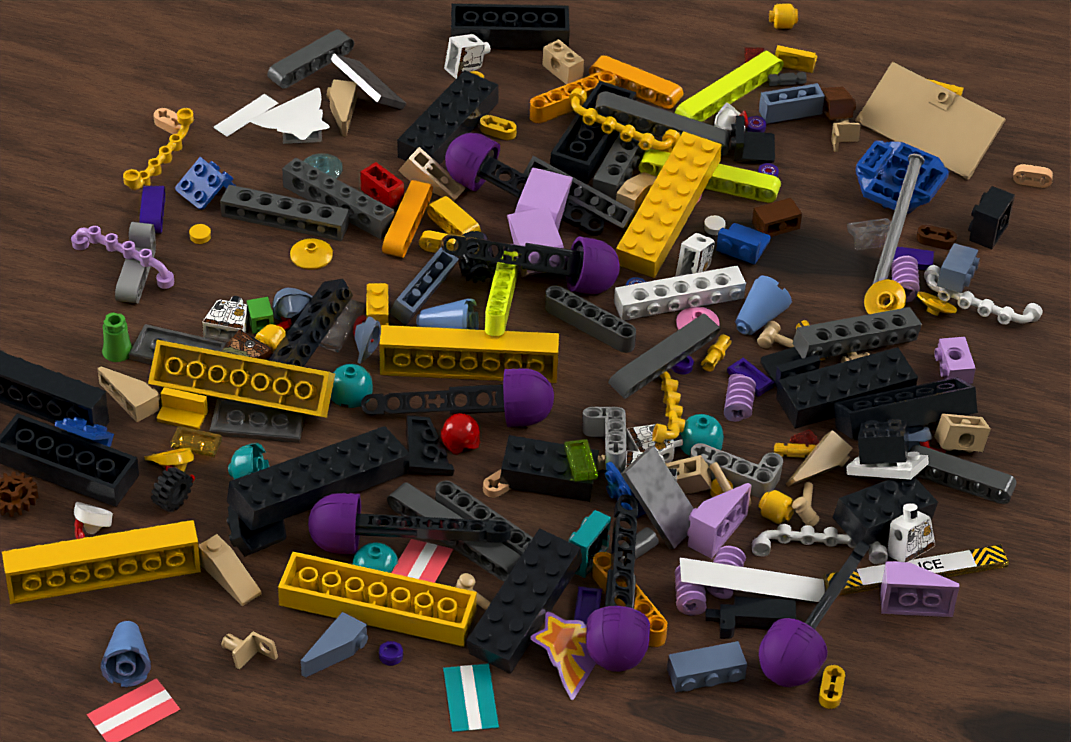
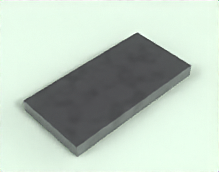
M338 54L332 56V62L377 103L404 109L407 103L360 61Z
M145 324L129 353V360L152 365L157 340L220 352L227 343Z
M217 398L210 435L300 443L306 414Z
M651 446L633 461L621 475L667 547L674 549L687 537L691 522L689 521V516L694 508L656 448Z

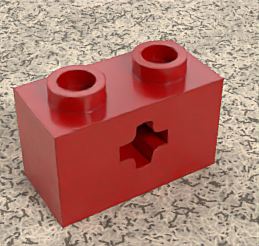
M377 162L360 171L361 190L392 209L401 204L404 197V182Z

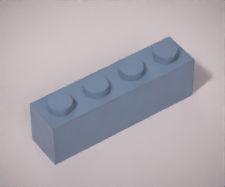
M441 247L396 299L389 313L404 325H407L452 272L459 259L454 255L444 252Z

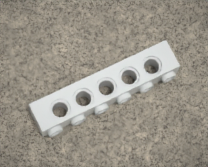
M732 266L616 287L614 304L622 320L635 319L683 310L689 307L695 308L743 299L746 282L739 267Z

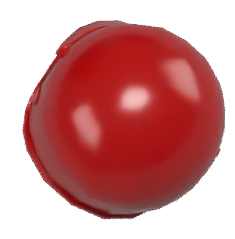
M458 413L450 416L445 421L441 429V438L446 448L453 454L458 455L465 447L477 449L480 445V428L473 417L468 414Z

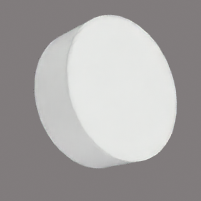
M713 215L705 219L704 230L708 234L718 235L720 229L725 228V220L720 216Z

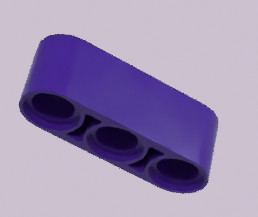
M143 186L139 223L153 224L155 233H162L165 186Z

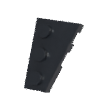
M407 415V451L410 453L408 472L453 476L454 467L447 460V453L445 449H442L438 441L439 436L430 417Z

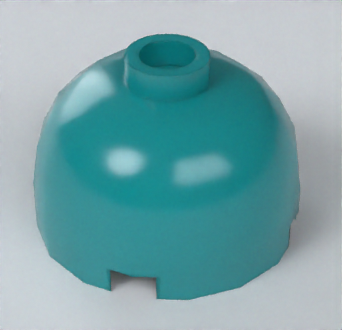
M345 364L333 372L335 378L331 400L337 405L341 406L342 403L348 405V408L360 407L363 397L373 393L372 378L369 372L362 366Z
M695 414L685 421L684 430L680 432L683 440V445L680 448L684 453L690 456L691 448L695 444L700 443L719 450L722 449L724 433L722 426L716 418L706 414Z
M259 443L242 446L235 451L231 458V463L228 465L229 475L233 479H237L268 468L269 461L268 459L264 460L262 453H266L263 446Z
M379 542L368 543L355 553L352 565L391 573L398 563V557L393 549L386 544Z

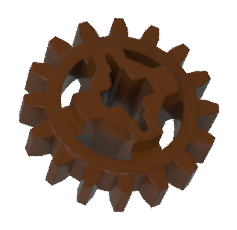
M12 472L11 476L3 473V478L0 479V515L3 516L7 512L10 517H13L15 512L22 515V510L30 511V505H36V499L39 498L37 483L33 482L31 476L25 479V473H21L19 476H16V472Z

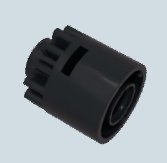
M471 231L461 235L466 238L473 237L489 240L486 234L479 231ZM457 241L454 243V249L457 247ZM471 242L467 246V251L470 254L475 253L478 249L476 242ZM490 246L488 248V255L494 257L492 247ZM464 254L463 257L456 256L459 259L458 264L461 274L465 277L466 281L472 279L473 283H477V281L485 282L486 278L493 277L491 272H495L497 262L469 258Z

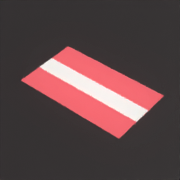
M411 539L391 573L435 583L453 549Z
M156 678L88 713L87 716L106 742H120L177 712L180 708Z

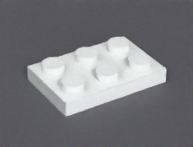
M908 452L906 462L860 464L858 456L846 467L847 475L911 480L929 462L928 455H920L919 452Z

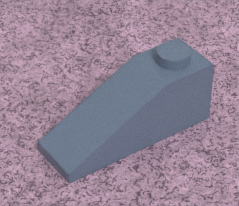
M342 612L301 659V675L307 677L353 656L359 648H363L367 643V624Z

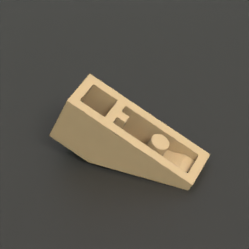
M333 79L332 86L327 89V99H330V109L341 135L346 137L358 98L357 84L351 81Z
M420 147L398 170L409 181L415 180L432 184V193L441 197L447 196L453 202L465 189L463 185L456 182L442 166Z
M643 172L627 180L617 192L616 201L637 212L657 177Z
M102 366L98 368L99 384L136 422L160 410L159 393L146 382Z
M833 430L821 439L785 484L790 487L828 472L838 465L842 467L850 459L848 454L853 448Z
M701 455L665 463L668 468H677V483L684 493L691 494L711 489L712 470Z
M216 534L198 545L200 565L242 606L261 595V590L232 548Z

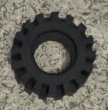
M170 467L168 471L162 472V477L159 476L157 478L159 481L154 484L155 489H152L151 493L153 495L151 499L153 503L164 510L174 512V510L179 509V505L182 506L184 504V499H188L189 496L187 494L191 493L192 489L190 487L193 486L191 482L193 479L180 469Z

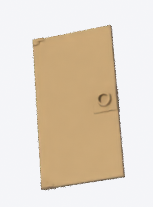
M894 62L891 63L855 122L894 142H903L939 157L945 168L967 180L973 175L974 170L1006 121L1005 118Z

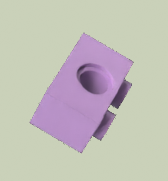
M966 338L939 339L938 348H935L934 354L936 361L940 363L941 377L945 379L958 377L969 384L973 383L976 368Z

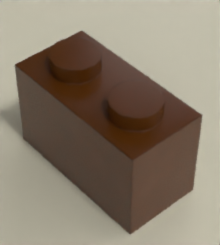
M843 86L821 88L825 96L823 112L830 120L853 118V111L856 110V101Z
M787 198L755 207L753 209L752 224L757 231L773 237L800 229L802 212L792 198Z

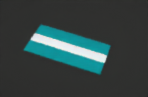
M489 664L443 668L452 732L499 728Z

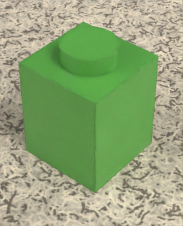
M268 297L246 300L248 320L252 334L258 333L266 325L274 324L273 312Z

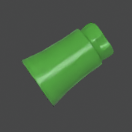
M109 313L103 321L102 354L107 360L112 362L125 361L129 358V353L132 349L127 323L122 314Z

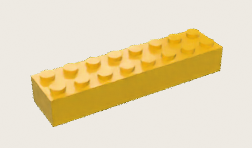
M683 131L616 248V254L621 267L652 278L656 277L721 160L722 144Z
M381 325L380 375L503 381L505 369L522 368L535 370L545 376L550 383H557L559 333L505 331L502 335L491 336L486 334L485 330Z
M157 340L148 384L327 418L335 374Z
M194 520L2 552L10 604L201 572Z
M292 552L278 586L280 606L338 618L344 612L369 626L463 647L477 608V592L298 552Z

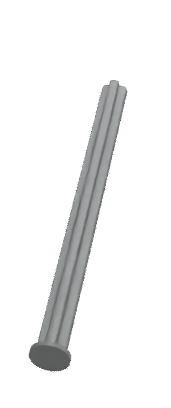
M910 154L908 157V168L873 284L888 278L920 167L925 162L924 157L919 154Z

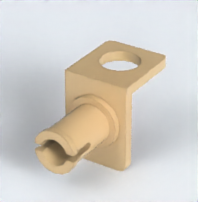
M844 118V120L836 119L832 130V144L835 152H838L839 142L859 141L860 123H849L848 118Z
M254 631L244 641L230 633L226 635L227 637L224 636L222 640V647L232 651L235 666L238 669H241L257 652L274 660L278 658L274 641ZM262 642L269 647L270 651L262 645Z

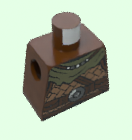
M238 330L221 352L268 360L272 355V348L244 331Z

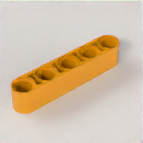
M605 55L600 56L589 68L590 75L604 70L614 72L616 75L615 86L637 92L636 97L665 109H672L684 94L683 89L673 82Z
M604 70L533 97L530 100V120L534 123H543L574 111L569 100L573 89H583L588 98L599 81L615 85V73Z
M411 180L384 238L383 254L401 258L405 257L426 211V207L431 200L432 184Z
M598 552L593 557L592 577L606 594L607 572L611 566V554L608 552ZM616 579V583L619 586L627 587L624 580ZM636 584L634 609L640 611L649 619V646L660 647L666 641L667 621ZM614 599L618 606H626L623 600Z

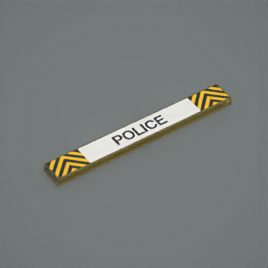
M999 544L915 558L909 561V563L940 576L951 577L1008 567L1009 560L1002 545ZM885 564L856 568L838 596L880 589ZM838 572L823 575L827 589Z

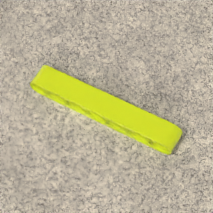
M764 51L682 102L676 108L675 114L703 122L719 112L727 102L729 104L735 102L768 81V75L780 73L784 62L769 51Z
M655 149L646 150L639 164V171L657 177L671 153ZM718 164L705 189L771 203L777 198L781 181L773 175Z
M504 251V255L511 256L512 260L515 256L518 257V253L515 251ZM497 262L485 311V333L488 335L499 336L505 332L518 276V265Z

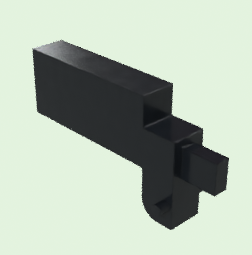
M735 597L734 605L721 604L720 609H706L705 621L719 622L720 639H730L734 636L735 626L771 628L780 619H796V600Z

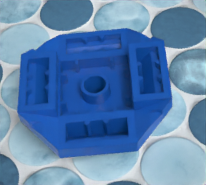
M877 140L874 141L859 160L855 169L863 197L881 204L883 208L895 210L908 168L909 155L919 154L923 156L925 162L920 167L907 211L908 214L920 205L931 201L947 180L949 171L944 167L939 157L903 142L892 141L884 143Z

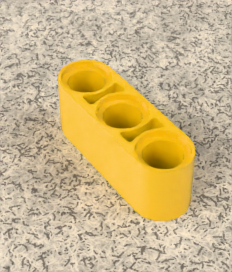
M447 196L434 201L426 207L431 220L448 234L461 236L471 231L481 232L476 220Z

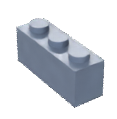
M818 83L761 92L759 112L762 118L765 119L766 124L821 115L825 96Z
M954 243L941 267L937 287L962 293L965 286L969 287L971 278L973 279L975 270L977 271L980 258H977L978 250Z
M738 641L669 654L667 671L675 692L690 691L695 688L715 686L730 681L736 682L745 679L747 662Z

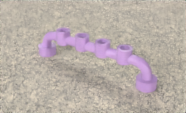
M98 226L79 228L71 238L72 246L76 250L86 249L89 246V241L92 244L101 243L106 246L108 251H118L123 253V257L126 259L134 258L140 261L143 267H154L159 271L156 278L157 285L160 288L167 289L175 283L173 273L168 271L162 262L153 258L150 249H142L139 252L135 250V244L132 241H126L122 244L118 242V236L114 233L107 234L106 236L101 235V229Z

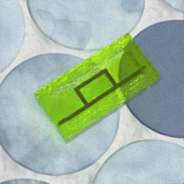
M587 439L565 442L564 448L574 481L597 479L598 472Z

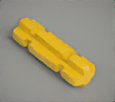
M775 443L774 453L779 454L781 457L785 454L787 457L805 458L817 445L809 444V447H806V444L787 443L786 446L784 443Z

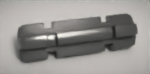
M797 72V74L781 73L779 76L777 74L768 75L769 86H777V84L794 85L796 82L798 84H805L807 81L805 72Z

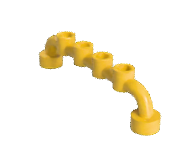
M575 88L569 96L572 108L576 113L583 116L585 124L593 125L594 122L602 124L601 129L605 133L610 134L613 130L620 132V138L625 142L631 141L632 138L640 141L639 147L643 150H649L650 147L659 150L675 147L680 138V134L677 131L669 129L665 132L662 141H658L650 133L642 134L636 131L632 125L624 126L617 123L614 117H604L599 115L594 108L586 109L582 107L587 99V94L583 89Z
M182 108L178 110L177 121L181 124L180 130L177 134H172L169 137L170 142L166 146L159 148V155L148 161V167L145 171L138 172L137 170L130 169L124 172L123 180L126 186L134 191L143 188V186H150V177L161 174V164L172 161L171 152L182 149V140L186 136L190 124L194 121L191 109Z
M667 371L661 374L660 377L662 378L661 390L665 393L663 402L667 405L665 414L669 417L668 430L671 431H667L666 425L656 424L652 433V441L663 443L665 439L672 440L677 438L685 427V419H681L683 407L678 405L681 395L676 392L678 380L671 379Z

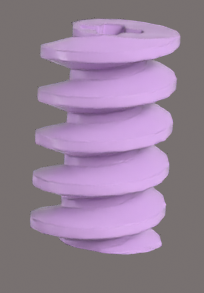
M901 256L895 259L891 265L892 280L898 282L905 290L906 302H911L916 298V294L920 290L918 262L914 257Z
M732 374L729 377L724 416L729 421H741L752 415L756 383L752 378L742 374Z
M723 546L716 552L713 563L743 567L746 556L737 547ZM705 585L709 593L717 598L728 599L733 595L734 589Z
M679 565L675 570L677 609L686 615L702 614L707 608L705 603V585L681 582Z

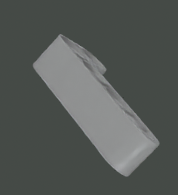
M131 222L129 241L134 242L135 250L139 252L142 249H150L154 258L156 250L154 225ZM134 258L125 259L116 285L115 300L138 304L151 266L143 267L140 261Z
M620 407L585 408L583 410V433L591 437H605V464L611 461L622 473L626 467L625 410Z
M695 444L691 448L690 457L701 455L708 466L718 462L726 479L733 484V488L746 483L751 484L750 494L762 498L766 492L774 490L781 478L783 458L777 453L765 454L758 465L706 444ZM711 471V479L714 480L716 478Z

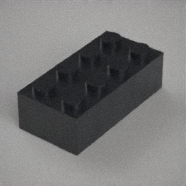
M509 435L501 468L500 483L508 484L510 489L590 502L599 450L580 447L581 451H579L577 446ZM580 452H582V455H583V458H584V461H585V465H586V468H587V471H588V474H589V477H590V478H588L585 469H578V468L584 467L582 458H576V459H575V460H576V463H577V466H578V467L576 468V465H575V462H574L573 457H581Z
M915 477L911 480L892 478L840 497L832 518L856 544L862 540L870 545L876 541L889 538L890 524L894 519L903 515L904 505H917L918 511L928 515L932 521L938 501Z

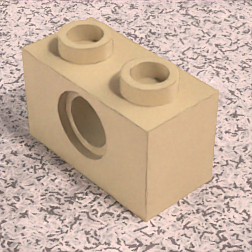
M558 39L543 47V66L567 85L583 78L584 59Z
M942 414L934 437L939 445L948 451L955 449L966 452H983L991 428L983 417Z

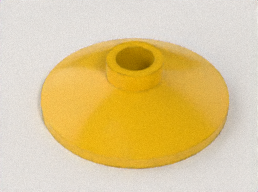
M309 238L294 244L290 251V257L296 266L315 270L330 263L333 257V250L327 242Z
M890 279L874 283L868 289L864 298V306L868 314L904 308L906 303L905 290L898 282ZM887 300H891L888 305H885Z
M925 292L917 293L918 298L928 306L926 311L938 316L939 312H957L955 306L947 301L940 300L937 296Z

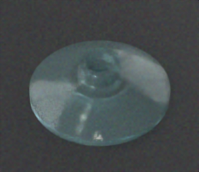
M318 153L307 157L303 161L335 179L342 173L341 161L331 154Z

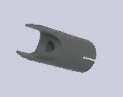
M645 527L636 534L635 560L658 545V537L651 528ZM625 541L621 547L629 548V544ZM622 556V558L620 559V562H622V566H624L623 560L625 556Z

